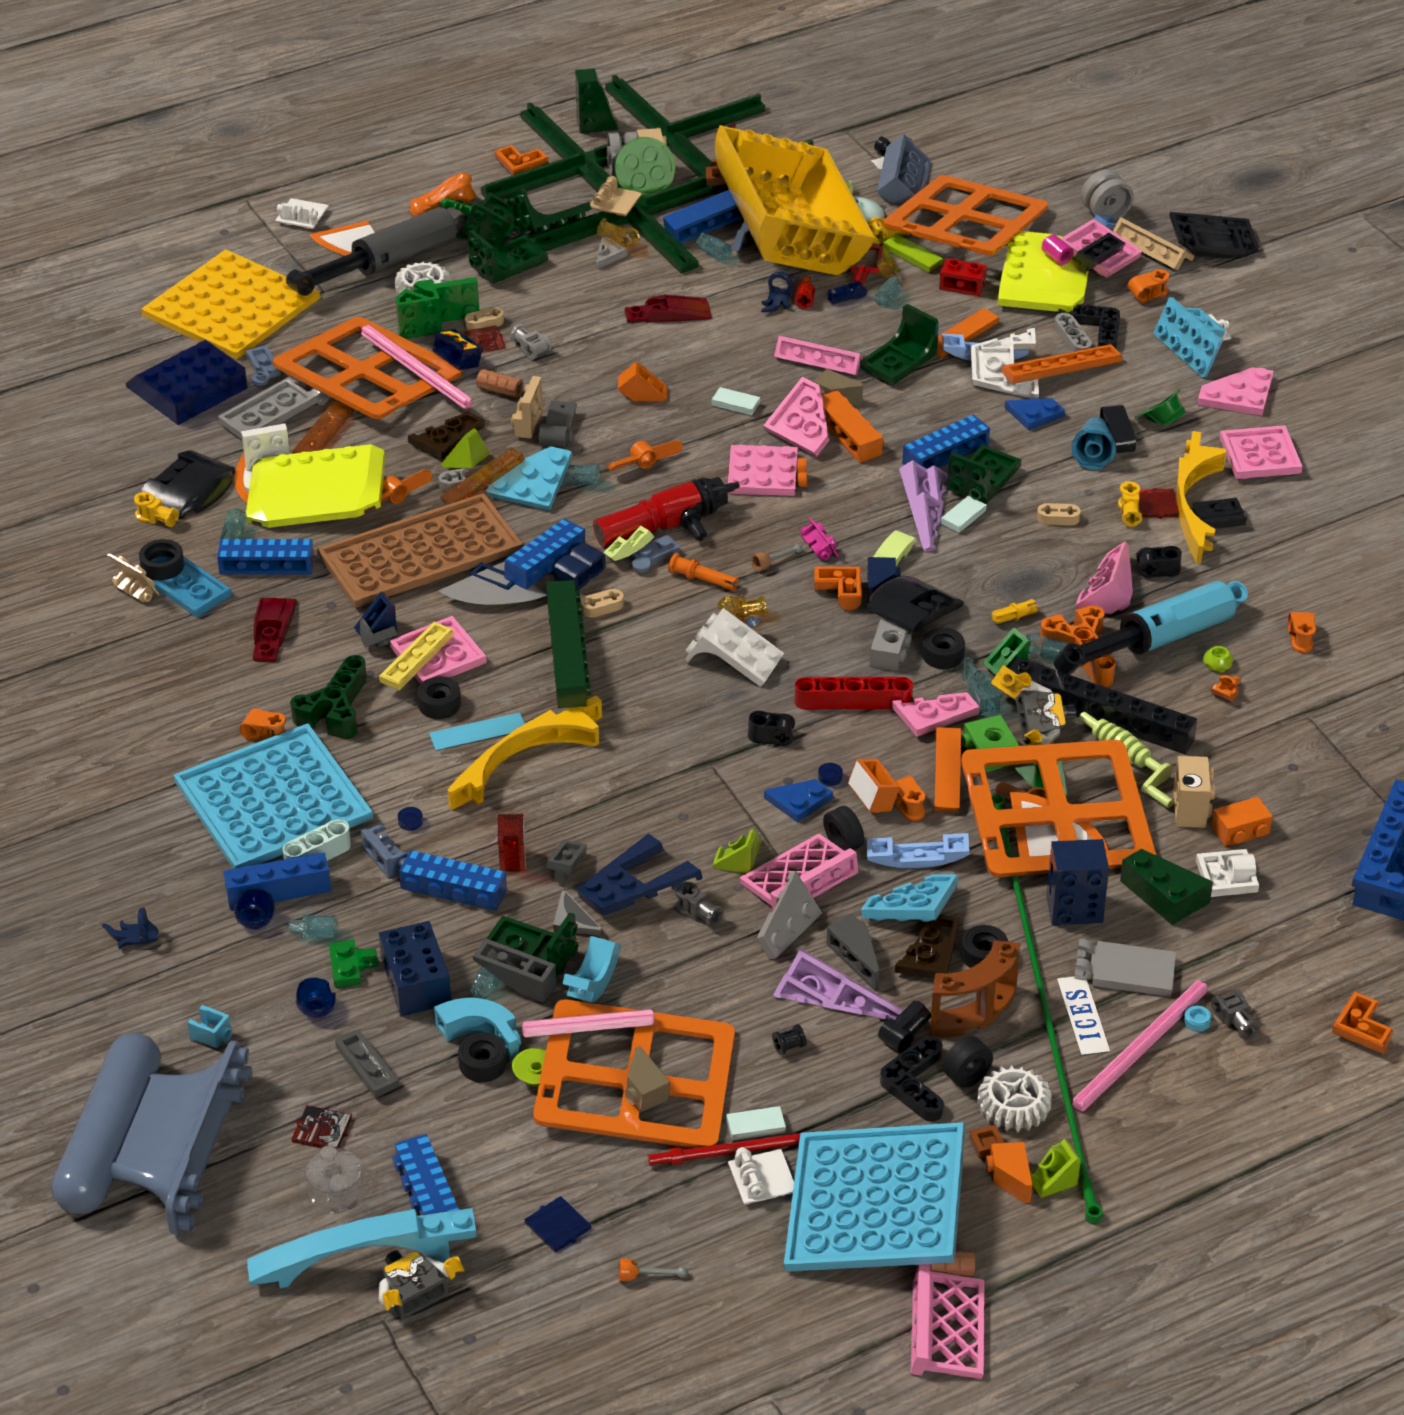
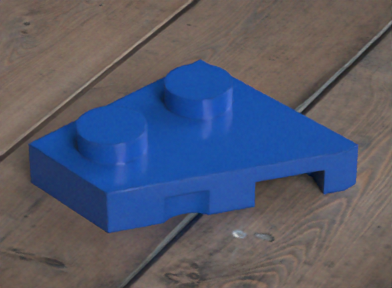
M1053 398L1005 401V409L1027 430L1065 417V409Z
M813 779L766 789L764 791V799L798 823L832 800L833 791L818 780Z

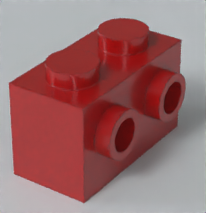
M946 258L940 272L939 290L980 296L986 283L987 265Z

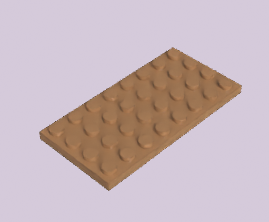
M481 493L319 547L317 552L352 605L357 608L372 603L380 592H384L389 597L475 568L480 563L486 564L511 556L523 547V543L486 495Z

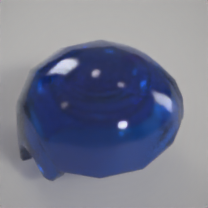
M257 888L244 890L240 894L234 908L237 922L245 928L254 930L268 925L275 909L272 895L265 890Z
M313 977L306 978L298 984L296 1005L304 1015L310 1018H321L334 1010L336 993H332L327 980Z

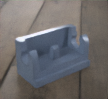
M383 824L376 825L367 830H361L363 849L385 876L390 878L398 874L408 853L400 851L387 833L376 836L378 832L386 829Z

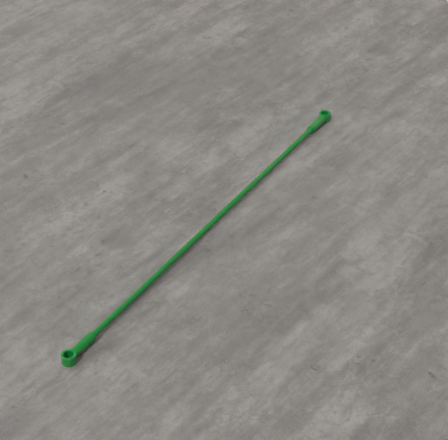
M998 794L992 795L994 807L998 810H1003L1005 798ZM1008 827L1000 828L1005 853L1008 857L1013 858L1007 833ZM1011 876L1075 1152L1081 1160V1186L1086 1204L1085 1220L1090 1224H1098L1102 1220L1103 1210L1097 1205L1092 1180L1088 1177L1018 876Z

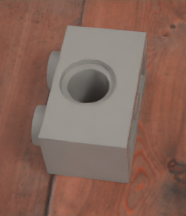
M880 619L871 647L870 667L898 672L901 662L905 663L907 649L905 648L910 647L912 633H908L907 629L889 620Z

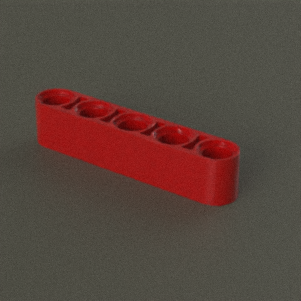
M802 677L795 682L794 703L798 708L805 710L893 709L892 701L901 700L902 703L912 702L913 682L907 677Z

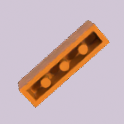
M838 390L822 395L827 428L859 463L881 456L884 444L883 436L872 427L871 423L860 414L859 410L855 409Z

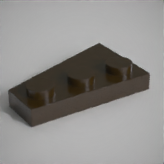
M467 411L445 420V424L437 428L430 426L425 428V432L416 435L413 433L408 435V443L443 459L455 448L465 434L473 428L480 431L485 427L484 419Z
M939 914L936 920L927 922L920 931L918 939L906 950V955L903 959H899L896 963L895 973L935 979V973H948L960 918Z

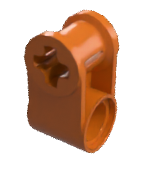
M1158 269L1135 276L1128 282V289L1141 303L1165 297L1168 294L1167 281L1169 280V273Z
M1289 612L1288 632L1290 633L1292 648L1299 653L1311 652L1313 650L1312 636L1316 631L1314 612Z
M254 708L245 717L239 727V732L250 741H263L273 737V735L276 736L286 732L284 727L286 719L281 713Z
M910 775L895 780L900 789L894 805L907 820H922L926 814L923 806L925 801L924 791L921 790Z

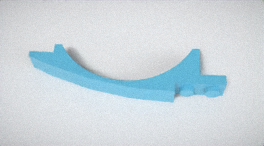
M469 1208L416 1216L415 1209L365 1218L318 1231L247 1259L250 1285L279 1281V1288L289 1287L301 1272L314 1263L342 1251L367 1246L409 1248L427 1254L435 1260L444 1263L450 1258L449 1241L477 1237L473 1209Z

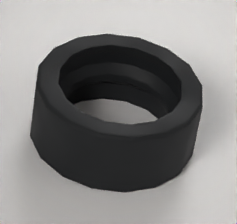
M153 540L146 543L139 552L140 566L147 572L145 576L152 580H168L176 577L183 571L185 566L182 547L172 540ZM166 556L173 558L163 563L151 562V560L157 557Z

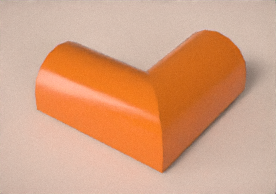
M513 145L494 151L495 158L512 175L549 164V158L539 148L524 154H520Z
M815 566L814 590H838L839 606L845 610H855L862 602L861 567Z
M1354 991L1335 1021L1332 1031L1339 1037L1383 1055L1389 1046L1394 1029L1371 1020L1378 1008L1379 1001Z

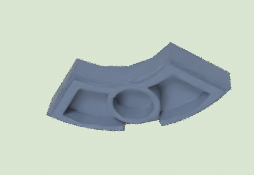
M745 221L741 229L738 230L732 247L733 251L739 253L745 248L742 245H746L751 237Z

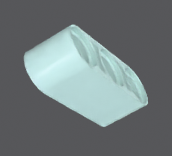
M341 819L333 820L289 841L283 847L284 860L325 852L326 860L328 861L346 852L351 847L349 824Z

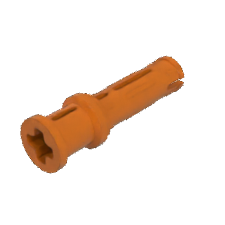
M679 553L673 554L668 567L670 573L678 572L686 575V578L690 580L698 578L732 592L735 591L737 586L728 582L738 584L739 581L738 577L701 566L696 559L688 560L682 558Z

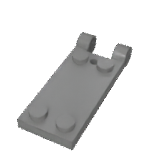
M290 376L219 415L218 419L222 426L242 439L241 431L279 425L316 403L324 405L328 402L330 396L315 388L307 392L305 391L308 387L307 384Z

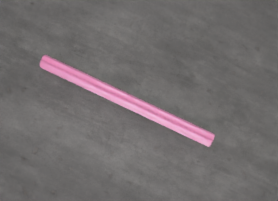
M372 326L362 327L363 331L361 334L366 339L463 409L472 407L471 403L473 400L468 395Z
M1201 980L1194 982L1073 1098V1107L1080 1112L1085 1111L1185 1014L1189 1007L1194 1006L1207 993V984Z

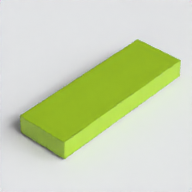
M898 234L883 242L885 250L928 273L943 264L942 257Z

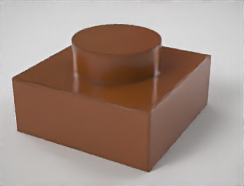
M996 1125L972 1130L969 1133V1139L978 1158L990 1155L991 1144L1004 1143Z

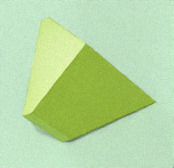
M475 428L464 435L441 463V466L444 468H473L490 455L489 450Z
M752 829L749 831L747 838L741 835L736 843L733 844L730 841L728 845L731 848L724 849L722 846L719 847L712 866L715 869L743 874L751 872L762 842L761 837Z
M1063 1139L1061 1143L1052 1145L1035 1171L1030 1173L1032 1185L1040 1197H1046L1078 1185L1081 1160L1068 1140Z

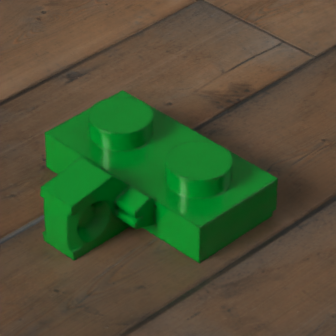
M355 940L329 943L334 987L336 988L361 985L359 972L365 970V968L378 967L376 949L356 950Z

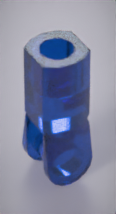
M854 281L847 285L829 289L827 296L829 302L834 305L852 299L863 298L867 294V289L862 286L860 281Z

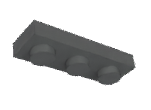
M359 1029L335 1040L338 1051L374 1098L399 1087L396 1076Z

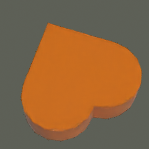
M798 458L799 488L807 487V459Z

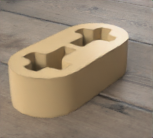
M498 307L483 309L465 316V327L470 332L487 330L501 326L504 323V312Z
M1045 503L1041 504L1037 509V521L1044 525L1072 526L1079 523L1081 510L1074 504Z
M609 589L591 594L581 600L582 614L590 618L618 611L624 605V595L618 589Z

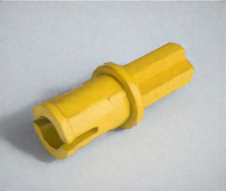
M1033 599L1018 604L1011 603L1008 607L993 611L991 613L992 621L996 624L1010 620L1018 621L1021 617L1036 614L1038 611L1037 604H1034L1035 600Z

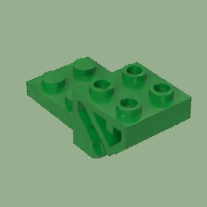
M476 277L435 284L433 279L417 281L413 285V291L405 289L395 298L398 334L405 339L438 334L442 332V322L465 319L467 314L480 311L478 281Z

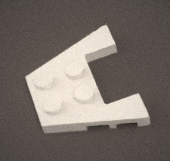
M1035 328L1027 329L1026 333L1015 335V333L1010 334L1009 338L1002 340L996 338L972 345V385L1030 399H1039L1038 379L1012 384L1002 373L1003 366L1014 364V349L1036 348Z

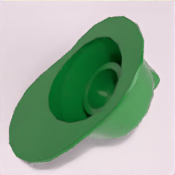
M1180 389L1172 393L1161 403L1141 412L1134 418L1147 414L1158 424L1167 425L1173 423L1185 413V409L1177 395Z

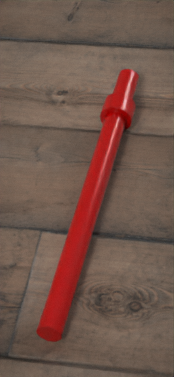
M801 1133L681 1150L680 1147L669 1149V1152L649 1154L648 1164L649 1166L665 1163L678 1165L683 1164V1161L736 1154L737 1149L745 1147L751 1152L799 1145Z

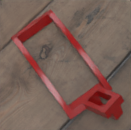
M872 245L869 250H879L876 267H866L862 264L860 267L856 266V264L852 265L851 272H854L850 284L863 288L868 273H879L883 246Z

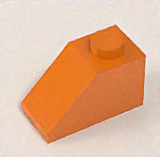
M637 361L618 376V390L623 396H627L632 401L664 402L667 400L668 386Z
M1025 1143L991 1144L990 1155H986L987 1172H992L993 1183L1020 1201L1031 1203L1032 1181Z

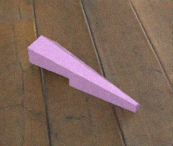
M803 949L799 950L788 972L784 974L773 994L777 998L878 1017L885 1020L890 1018L895 1020L904 1011L902 1008Z

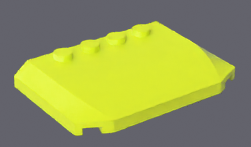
M1022 231L1008 243L999 288L998 306L1056 312L1062 309L1066 313H1070L1077 304L1082 305L1084 303L1089 271L1086 273L1079 270L1081 262L1075 259L1074 256H1072L1067 264L1059 265L1042 251L1043 240L1053 234Z
M369 444L262 457L252 468L245 515L247 523L252 524V521L261 522L263 527L271 528L355 518L364 515V510L375 506L376 509L380 508L386 461L384 450Z

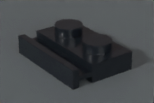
M1237 497L1193 503L1192 510L1194 514L1215 529L1246 525L1247 518L1243 515L1244 511Z

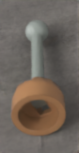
M796 544L791 549L771 556L764 552L755 553L751 556L752 566L757 572L763 571L770 566L771 560L793 552L800 553L802 546Z

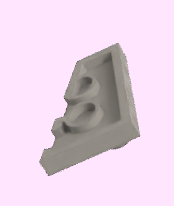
M797 871L789 873L785 889L780 891L777 897L778 902L773 912L768 914L757 936V940L769 959L777 958L822 914Z

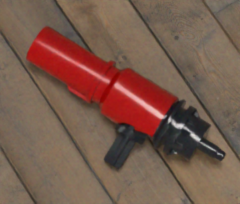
M718 476L711 479L704 477L697 480L693 479L681 485L652 494L649 501L643 499L639 501L638 505L593 520L595 536L599 544L605 547L611 545L619 536L623 539H628L640 526L654 533L657 531V528L665 531L681 525V527L689 529L695 540L702 541L708 534L700 523L701 516L706 517L708 514H713L720 506L726 505L728 503L727 493L738 489L740 484L736 481L724 485Z

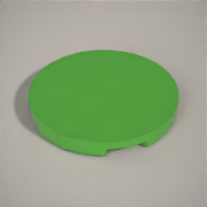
M639 137L629 141L621 148L615 161V175L620 186L623 189L642 193L640 198L669 188L676 172L675 159L670 149L661 141L651 137Z

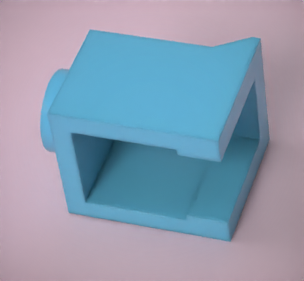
M201 1005L199 1008L201 1024L192 1019L188 1021L190 1041H199L218 1048L222 1042H228L232 1035L230 1017L225 1013Z

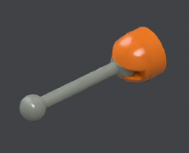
M620 1258L619 1281H632L637 1278L639 1273L678 1275L680 1278H685L688 1270L683 1266L678 1269L639 1268L634 1260Z

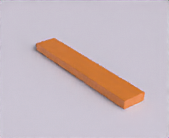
M1110 344L1005 365L1002 367V373L1012 384L1119 363L1122 361L1123 356Z

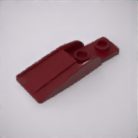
M664 294L648 298L645 306L625 308L627 323L711 319L708 302L704 297Z
M260 598L254 618L255 648L253 661L276 662L279 648L282 646L290 627L297 599Z

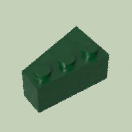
M595 68L575 70L576 114L579 132L590 133L619 130L616 117Z
M1140 849L1122 859L1120 882L1171 925L1210 903L1213 881L1144 849Z

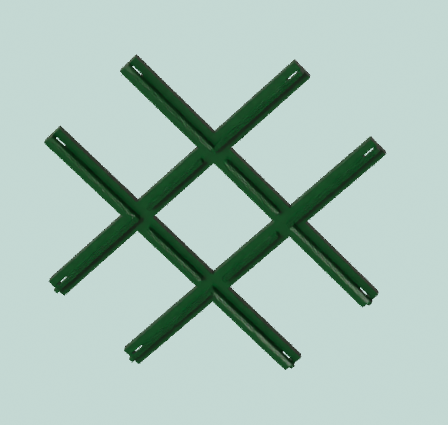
M613 75L612 82L605 84V91L646 129L661 128L662 136H666L667 147L699 178L639 199L627 216H619L614 213L601 211L535 233L529 239L546 252L629 223L681 274L699 268V261L652 215L729 190L727 185H706V167H712V161L687 138L718 128L720 125L724 126L765 112V104L761 102V95L755 94L747 98L745 97L741 100L739 99L670 123L628 83L617 77V75ZM531 102L527 103V109L520 111L521 119L562 159L498 181L496 180L489 184L487 183L481 187V195L484 198L491 192L504 200L507 199L508 194L525 189L527 192L579 174L598 193L602 184L606 183V179L611 177L602 168V166L608 165L607 144L585 152L538 106L535 107ZM812 140L805 141L813 146L814 142Z

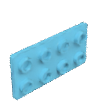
M1169 297L1153 334L1201 377H1207L1221 347L1222 340L1220 338L1223 337L1226 330L1201 308H1185L1176 299Z

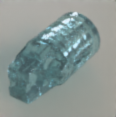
M701 233L696 241V244L707 254L720 261H726L731 255V245L715 236Z
M893 275L875 293L874 299L879 306L889 307L900 294L903 287L901 275Z
M303 915V920L289 922V932L303 933V938L331 937V939H336L338 922L336 915Z
M482 966L475 977L470 993L477 998L485 999L498 986L501 980Z

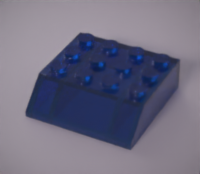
M207 340L201 341L175 356L146 369L125 383L128 389L177 425L248 389L245 367Z

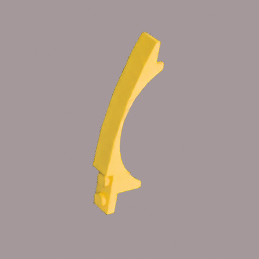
M1192 431L1191 440L1186 442L1184 458L1179 457L1176 501L1180 526L1196 564H1201L1203 550H1213V543L1205 539V536L1214 537L1215 528L1200 520L1193 513L1186 502L1185 494L1200 479L1224 470L1226 449L1200 446L1201 432Z
M595 695L587 699V706L571 707L557 715L552 710H549L511 732L485 751L447 789L449 808L453 810L471 800L477 805L484 803L485 786L492 772L504 760L524 749L560 742L584 744L592 747L598 745L599 726L595 721L602 718V700Z

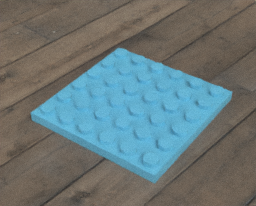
M308 723L173 775L175 784L233 869L258 865L283 855V847L286 843L333 820H344L349 824V828L373 819V811Z
M964 1122L801 1133L784 1257L786 1272L955 1263L966 1131Z

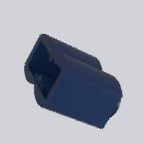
M581 543L572 548L569 555L556 561L554 565V578L558 581L574 580L575 589H581L591 578L598 576L605 569L606 555L586 543Z

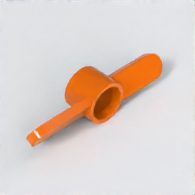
M644 440L638 441L631 447L630 457L609 464L608 469L609 471H615L634 464H638L642 469H647L653 466L659 459L680 453L683 445L681 441L673 440L651 447Z
M421 470L403 480L398 479L394 475L386 477L383 480L381 503L387 500L394 504L401 503L409 492L429 483L432 480V473L429 470ZM375 506L365 509L364 512L374 508Z

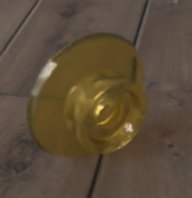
M883 247V258L876 261L880 272L886 279L894 275L897 280H902L897 263L889 251Z

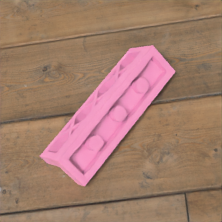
M783 336L778 337L774 354L776 358L856 376L860 361L866 357L859 353Z

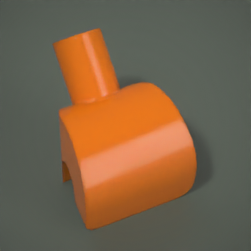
M1220 676L1218 684H1214L1211 688V693L1233 702L1238 694L1237 685L1241 683L1240 677Z

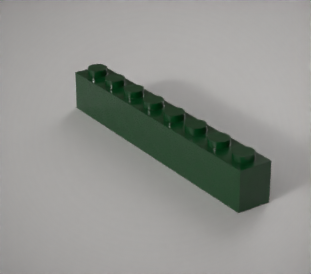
M574 580L546 582L558 708L587 706V697L591 696V685L586 655L580 589H575Z

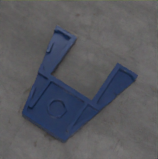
M647 834L579 886L577 892L583 901L603 916L635 905L634 900L645 896L651 899L658 896L657 891L670 886L675 890L684 886L683 881L694 877L698 881L703 879L701 870L689 861L680 864L646 884L627 872L629 869L664 851L662 842Z

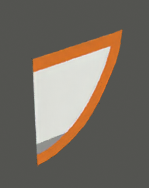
M1010 792L1012 809L1049 806L1046 798L1029 793ZM1090 822L1073 823L1077 840L1103 839ZM1050 824L1015 827L1019 857L1050 855L1051 841H1058L1055 828ZM1103 839V841H1104V846H1105V851H1108L1107 844H1106L1105 840Z

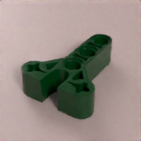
M360 655L347 657L325 688L307 695L294 696L290 701L293 723L298 727L308 723L314 729L322 718H326L328 735L343 739L354 737L358 732L355 709L350 707V705L367 681L365 659Z

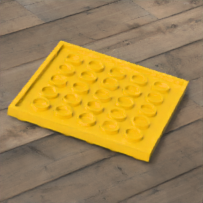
M225 249L141 308L142 316L237 360L246 353V350L254 348L321 297L320 291L316 289L311 294L302 296L287 286V276Z

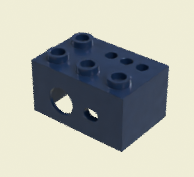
M1103 839L1051 841L1046 897L1052 925L1103 923L1109 865Z
M430 921L379 932L381 962L400 1017L431 1010L435 1006L451 1001L450 976Z

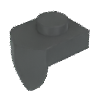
M363 618L360 619V636L365 648L378 644L379 648L390 644L389 640L398 635L394 626L373 634Z

